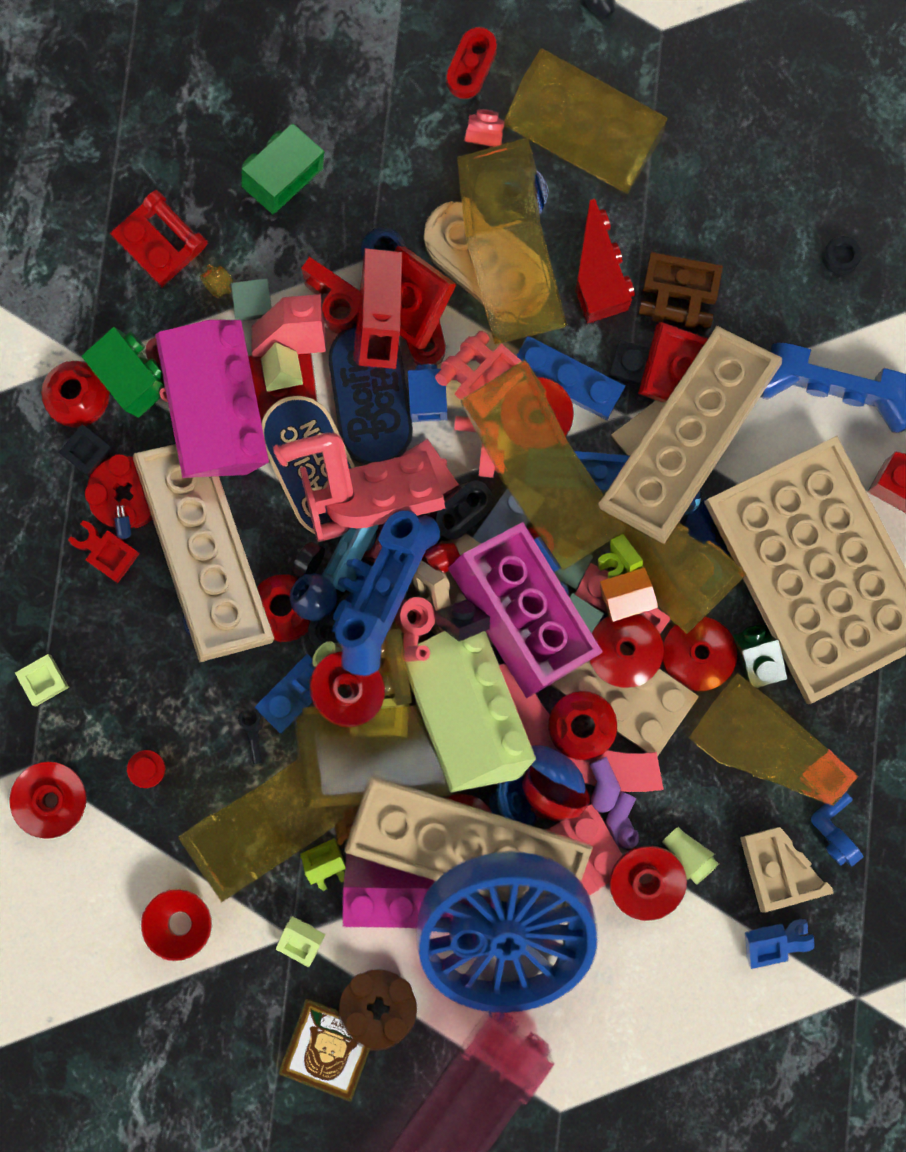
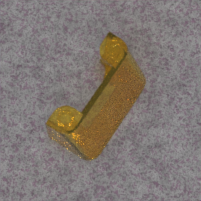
M417 701L416 706L382 708L370 721L356 727L336 725L325 719L316 707L302 708V715L294 718L301 810L360 804L370 775L439 797L460 795L459 791L450 792Z

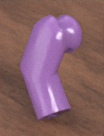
M604 757L589 764L597 781L591 796V803L598 812L603 813L610 811L614 807L621 790L607 757Z
M620 791L614 807L606 817V826L617 846L631 849L639 842V833L634 830L628 817L636 798L623 791Z

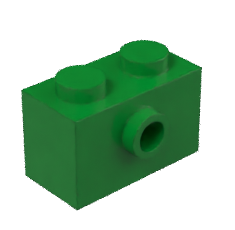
M292 123L283 132L279 130L273 134L267 143V147L259 154L253 153L245 160L241 168L242 188L269 212L275 214L323 170L325 151Z
M113 327L81 357L122 409L139 418L161 398L160 390L165 387L162 368L153 358L147 360L141 352L145 349V346L131 331L125 334Z

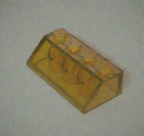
M541 48L522 78L504 120V126L628 194L662 138L668 118Z

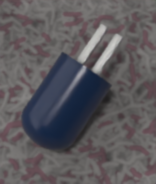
M117 506L118 517H114L116 535L120 539H127L131 536L129 516H125L124 506H121L122 516H120L119 506Z

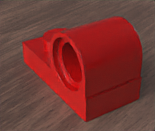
M309 257L301 267L304 280H306L304 284L316 295L321 294V297L324 293L327 295L322 304L324 319L327 327L332 332L339 334L341 331L357 324L360 290ZM338 307H346L350 310V314L344 319H336L331 316L332 312Z

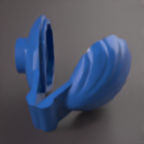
M531 746L536 760L531 764L534 768L558 784L562 783L579 793H585L583 775L571 759L547 746ZM521 775L518 780L497 783L495 793L490 797L491 813L534 826L536 814L531 811L532 806L523 791L522 781L524 777Z

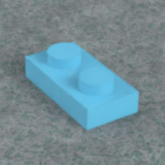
M379 525L367 528H349L343 534L322 574L333 583L336 589L342 592L346 590L338 585L339 578L346 577L351 581L357 578L355 570L348 567L346 563L350 559L361 560L365 551L367 552L373 547L377 537L376 530Z

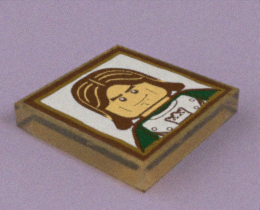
M307 998L281 1065L279 1075L351 1102L370 1050L358 1046L346 1033L339 1019V1010Z

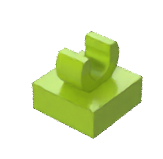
M624 534L611 539V553L603 554L598 558V569L600 571L608 567L616 568L608 573V578L643 568V559Z
M335 838L300 854L304 872L311 885L317 882L318 887L324 891L327 889L325 878L334 874L338 875L341 883L344 882L346 866Z

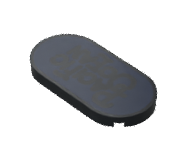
M354 324L351 328L341 331L335 337L329 350L328 359L339 434L350 457L362 465H368L372 462L397 458L405 453L413 438V425L410 417V405L400 346H398L396 369L359 366L353 360L357 324Z

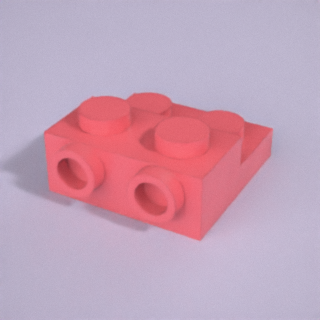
M592 803L587 806L579 817L561 820L545 829L546 831L588 843L593 847L581 880L589 895L610 883L612 870L623 855L599 812L592 806Z

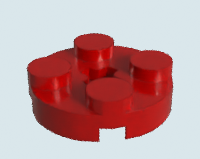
M118 454L97 466L92 472L85 490V498L93 515L104 525L116 530L114 517H118L117 506H119L120 516H122L121 506L123 505L125 516H129L131 528L136 529L149 523L153 518L133 457ZM127 484L132 485L130 489L133 495L130 501L122 499L118 502L116 500L118 496L116 489L120 485L123 487Z

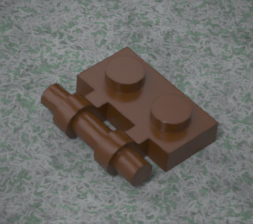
M651 252L643 291L656 293V302L641 300L638 314L652 317V321L663 322L665 319L685 323L684 327L696 329V326L711 328L713 314L701 312L700 307L701 302L715 305L723 266ZM669 296L689 300L688 309L667 305Z

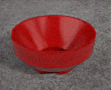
M74 360L61 363L48 373L42 385L41 395L46 411L55 421L67 427L78 428L82 424L84 426L90 425L102 416L108 406L110 392L87 363ZM69 379H75L81 383V392L74 399H66L61 395V387Z
M288 574L275 575L262 581L257 586L274 636L273 641L290 642L299 639L308 632L311 620L300 618L293 608L289 614L283 617L274 615L270 609L271 601L277 595L290 597V591L299 579L296 576Z
M577 691L562 697L555 704L549 716L548 730L554 746L562 754L575 760H590L603 755L611 747L617 734L618 723L616 714L606 699L589 691ZM581 714L590 716L595 724L594 732L586 738L577 737L571 729L572 720Z
M532 765L525 773L522 781L523 791L532 806L531 811L538 817L559 822L579 817L587 808L590 796L586 788L585 793H579L562 783L558 784Z
M182 889L168 890L153 898L147 905L141 921V933L148 948L155 955L170 961L185 960L199 953L207 944L212 930V916L206 903L198 895ZM176 912H184L191 919V928L184 935H177L170 928L171 916Z

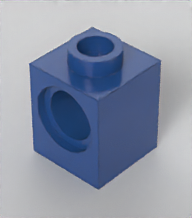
M422 364L416 366L415 370H408L410 417L412 422L448 420L446 386L440 385L435 379V375L441 370L437 369V365Z

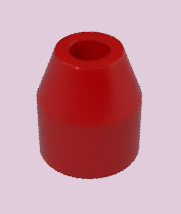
M454 543L435 544L425 551L422 561L436 571L440 570L445 574L449 572L448 568L460 557V553Z

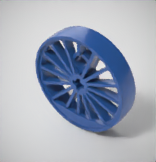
M497 852L466 860L448 870L434 882L423 898L419 909L417 948L420 962L427 978L438 991L449 999L480 1011L495 1013L520 1012L557 1000L572 990L584 978L596 955L597 923L594 908L586 888L566 867L551 859L531 853ZM510 885L506 909H503L496 886ZM519 885L530 886L515 906ZM488 888L495 909L477 891ZM543 890L551 892L535 902ZM465 897L477 909L458 901ZM564 901L570 904V906L553 909ZM447 912L454 915V917L450 921V918L441 917L442 914ZM568 922L567 925H560L561 923ZM432 932L450 933V935L430 939ZM552 939L563 940V943H559ZM536 949L556 956L557 960L554 966ZM449 950L454 952L445 959H441L437 955V953ZM524 954L543 973L528 978L520 956ZM493 956L497 957L493 980L477 979ZM477 957L466 973L462 974L454 970L470 959ZM505 960H513L520 980L501 982Z

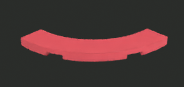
M500 664L499 667L530 745L547 746L560 752L554 746L549 735L548 722L550 714L539 700L537 694L535 693L526 699L507 665ZM608 749L603 755L595 759L575 760L569 758L580 770L584 782L595 786L597 783L589 764L607 757L620 785V791L648 792L664 790L657 752L626 753Z

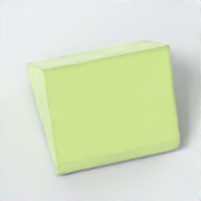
M275 342L261 358L266 390L272 391L302 385L303 379L297 351Z

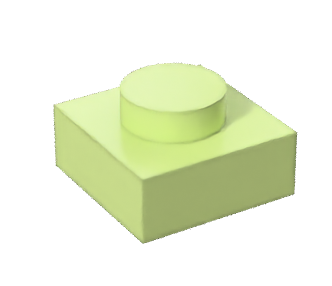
M49 654L15 672L33 706H38L69 688L52 655Z
M292 916L283 931L276 950L310 967L326 934Z

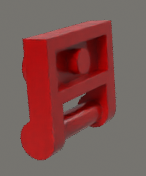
M155 190L144 199L140 207L110 234L162 288L204 250L208 241L200 233L195 234L165 203L166 198L158 190ZM155 213L185 243V246L179 252L148 221Z

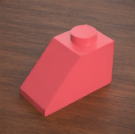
M321 294L283 297L252 325V357H263L275 342L297 351L298 354L326 352L325 321L322 311Z

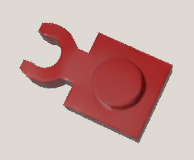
M82 521L80 525L89 532L87 540L80 542L71 536L68 539L69 542L79 550H91V553L85 560L116 583H119L140 553L108 530L102 538H99L96 527L87 521Z

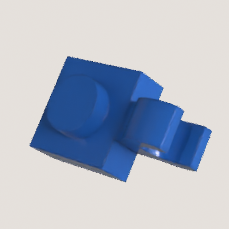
M795 920L789 924L787 930L784 929L783 924L745 932L746 956L750 968L755 969L788 961V953L807 952L814 949L813 934L799 936L808 933L807 920Z

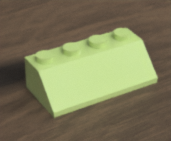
M443 631L417 645H425L429 648L430 656L427 660L406 662L401 658L450 792L518 780L536 760L485 631L462 641H457L447 632Z

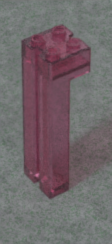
M485 1012L386 1152H488L522 1102L527 1105L555 1065L550 1054L552 1051L549 1048L550 1045L532 1031L528 1036L519 1032L518 1028L520 1026L517 1024L518 1021L509 1013Z

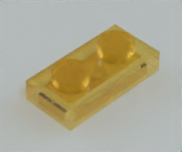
M392 622L381 648V659H384L386 672L380 674L385 688V696L389 695L398 706L412 703L401 629Z

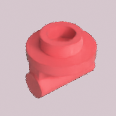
M477 110V114L469 116L465 142L500 148L504 121L498 118V113L495 111Z

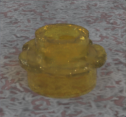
M210 264L207 265V270L200 275V279L207 290L217 299L221 298L225 293L230 295L232 290L229 285L233 283V280L229 273L221 265L216 268Z

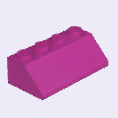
M206 320L155 334L182 478L247 475L269 463L241 320Z
M523 522L463 553L448 568L465 598L490 616V627L486 632L526 699L602 653L598 643Z
M346 853L343 889V927L417 928L421 903L427 891L436 880ZM481 895L495 909L492 898ZM465 897L458 901L477 909ZM444 912L441 917L450 918L451 921L454 915Z

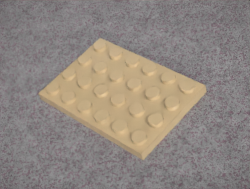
M838 436L704 501L771 635L779 641L782 656L807 704H812L906 655V568Z

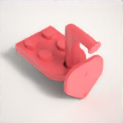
M324 433L291 441L281 446H273L274 453L282 466H286L290 460L322 452L328 479L325 489L312 491L306 467L300 468L317 543L340 537L349 528H367L385 524L391 515L402 510L411 511L417 516L445 509L444 497L427 451L410 453L405 456L372 462L368 465L349 469L343 440L336 433ZM327 510L333 522L321 524L319 514L326 513Z

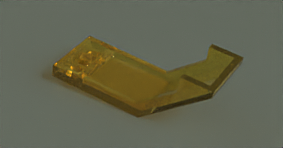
M528 137L457 157L465 238L494 344L565 328L567 323L540 223L535 182L537 171Z
M523 360L469 394L460 402L501 480L538 536L543 540L561 566L560 569L563 572L610 542L611 539L624 533L626 528L620 519L599 508V502L604 495L568 443L545 396V388L527 361Z
M343 727L262 785L215 814L207 816L178 838L220 901L224 902L334 828L338 821L344 819V810L360 806L370 775L382 779L385 778L380 773L377 764L358 736L350 733V727Z

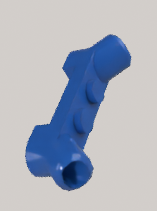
M788 343L772 344L770 352L782 357V364L760 396L761 398L770 399L794 385L805 388L808 394L816 397H828L829 394L843 398L842 402L851 406L861 407L864 404L875 406L891 432L900 433L906 429L905 373L883 368L875 377V380L809 364L811 349Z
M402 510L391 515L385 522L377 539L382 545L377 559L353 609L345 607L335 630L336 639L342 646L341 665L350 673L368 676L379 670L382 644L425 551L437 544L440 538L438 524L433 518L425 514L416 516L411 511Z

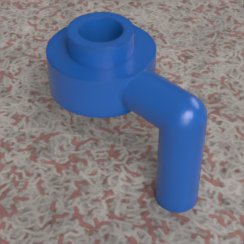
M843 789L828 804L825 803L812 814L811 822L829 842L830 845L825 848L829 855L840 866L846 862L849 866L853 867L864 856L851 839L830 821V819L853 801Z

